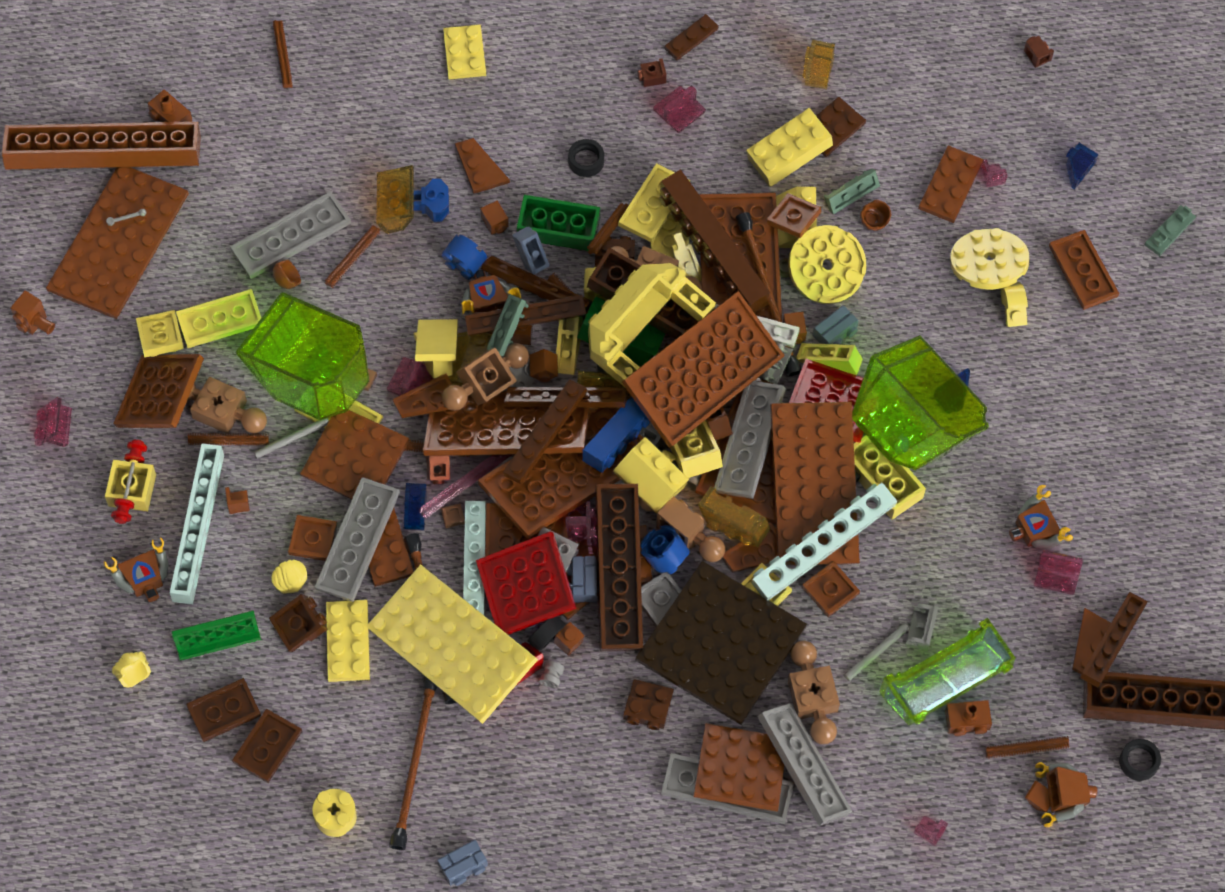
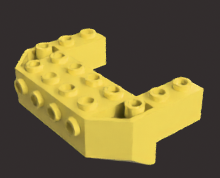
M671 263L641 265L637 271L634 270L630 274L628 281L624 285L619 286L611 300L608 299L603 304L602 310L598 314H594L588 322L590 358L622 386H624L622 381L640 368L623 351L670 299L697 321L703 319L715 308L716 302L686 278L687 272Z

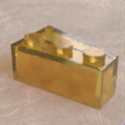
M812 40L811 47L807 46L802 78H805L806 86L827 90L834 61L835 44Z
M710 486L698 504L707 527L714 532L724 533L728 538H736L747 546L753 545L758 548L771 529L766 517L745 505L742 508L732 503L733 498L728 495L726 498H723L716 494L714 487Z

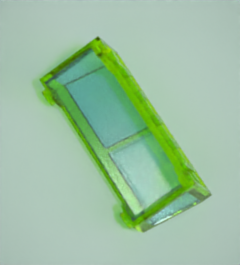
M988 618L979 622L980 628L974 631L972 629L964 638L903 673L898 672L895 677L891 673L883 678L879 692L908 726L913 723L917 725L923 722L930 713L1001 672L1005 674L1013 668L1016 657Z

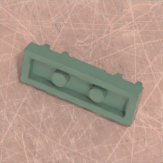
M874 169L863 171L862 175L855 176L854 179L842 185L839 189L832 190V193L829 195L825 194L824 198L826 204H828L829 211L835 214L878 188L880 184L876 171Z
M1180 205L1145 242V246L1158 256H1161L1195 220L1196 216L1191 213L1192 210L1186 205L1184 207Z
M509 294L487 350L496 348L499 354L504 356L508 344H513L511 338L516 330L519 318H524L525 316L521 314L523 308L529 307L525 300Z

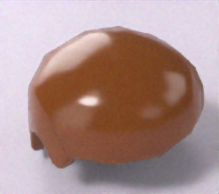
M873 200L862 208L860 219L867 229L878 231L889 223L892 214L890 207L884 201Z
M282 260L273 267L274 280L280 287L292 289L301 283L299 272L290 260Z

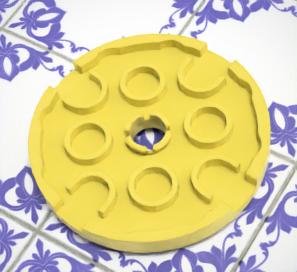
M823 225L806 231L801 238L796 240L789 254L788 269L794 286L803 296L817 303L833 304L849 298L859 289L866 273V257L861 244L851 233L837 226ZM825 259L830 260L832 263L830 270L822 267Z
M999 228L973 230L954 244L951 250V268L958 279L969 282L972 287L987 290L1001 289L1015 284L1019 277L1026 274L1029 267V251L1020 238ZM990 256V258H993V260H987L986 258Z

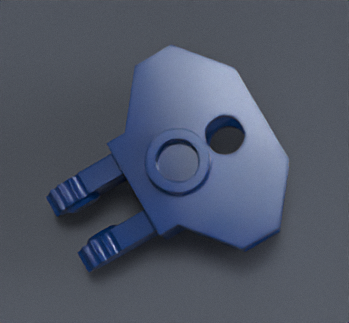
M441 178L432 179L426 187H421V190L407 192V199L421 201H409L406 204V208L408 210L422 211V214H427L433 222H442L449 214L448 186Z

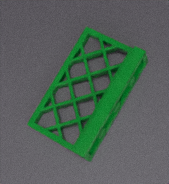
M254 610L171 631L180 661L261 640Z

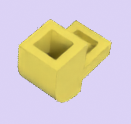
M1016 282L1011 286L1001 288V302L1005 306L1007 327L1027 325L1026 307H1028L1024 286L1020 282Z

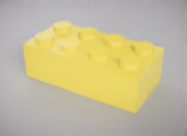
M808 108L751 146L746 152L748 160L769 187H771L833 146L831 134L812 110Z
M706 420L670 447L673 455L676 457L680 471L687 478L723 467L720 449Z
M875 429L865 435L860 443H854L855 471L861 475L859 479L861 485L867 490L873 484L878 486L880 483H883L897 500L895 507L886 512L891 520L923 499L926 488Z

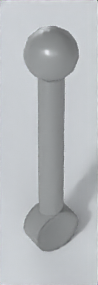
M140 209L139 212L114 219L109 217L106 222L109 226H112L115 222L139 215L145 216L146 210Z

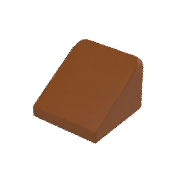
M1035 781L1025 799L1034 809L1047 812L1050 808L1049 790L1038 781Z

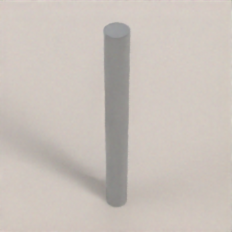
M327 417L322 418L254 451L257 459L326 426L329 420Z
M902 624L844 674V677L848 681L853 679L909 630V627L906 624Z

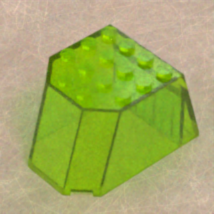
M284 292L280 293L235 352L274 400L318 420L347 412L370 382L360 325Z
M921 335L870 357L853 408L852 420L890 462L913 470L920 469L944 457L989 427L985 417L987 412L985 404Z

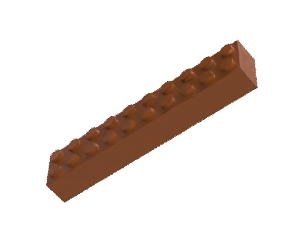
M199 122L5 125L1 154L5 169L199 166L201 135Z

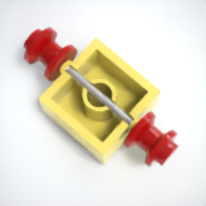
M137 439L127 443L130 453L125 454V461L113 460L105 493L108 506L117 507V510L111 513V517L119 524H126V522L131 521L132 516L129 514L131 509L149 510L156 472L154 466L143 464L145 459L141 456L142 453L147 451V446L143 441Z

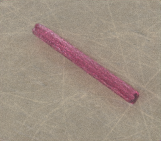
M513 454L491 455L419 509L420 514L424 518H428Z

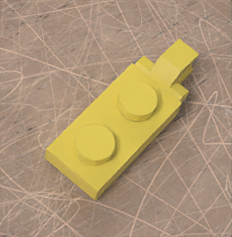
M679 231L671 234L675 243L671 245L674 258L679 260L678 267L687 272L686 276H694L701 282V268L692 244L689 243L688 239L683 240L682 234Z

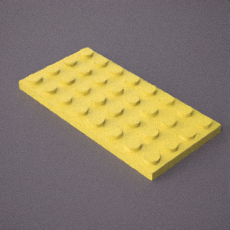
M421 564L367 625L371 632L482 724L538 660Z

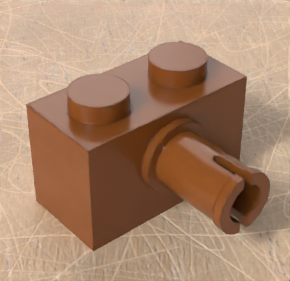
M165 89L147 103L148 113L155 121H193L191 112Z
M26 290L10 307L13 319L17 324L16 327L21 332H29L33 335L38 328L46 332V334L53 332L55 323L46 319L47 316L41 300Z
M989 700L949 703L946 705L945 715L948 734L954 733L955 736H963L967 732L984 734L987 730H990L992 719Z

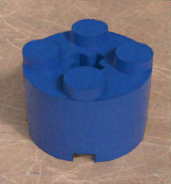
M458 234L454 236L441 255L446 260L445 265L452 270L457 268L461 271L460 274L467 280H470L487 259V255L483 250L481 252L477 250L476 247L478 245L461 234L459 237Z
M664 525L660 526L662 529L658 531L653 529L644 537L640 546L642 548L641 554L656 572L673 574L689 555L690 551L675 529Z

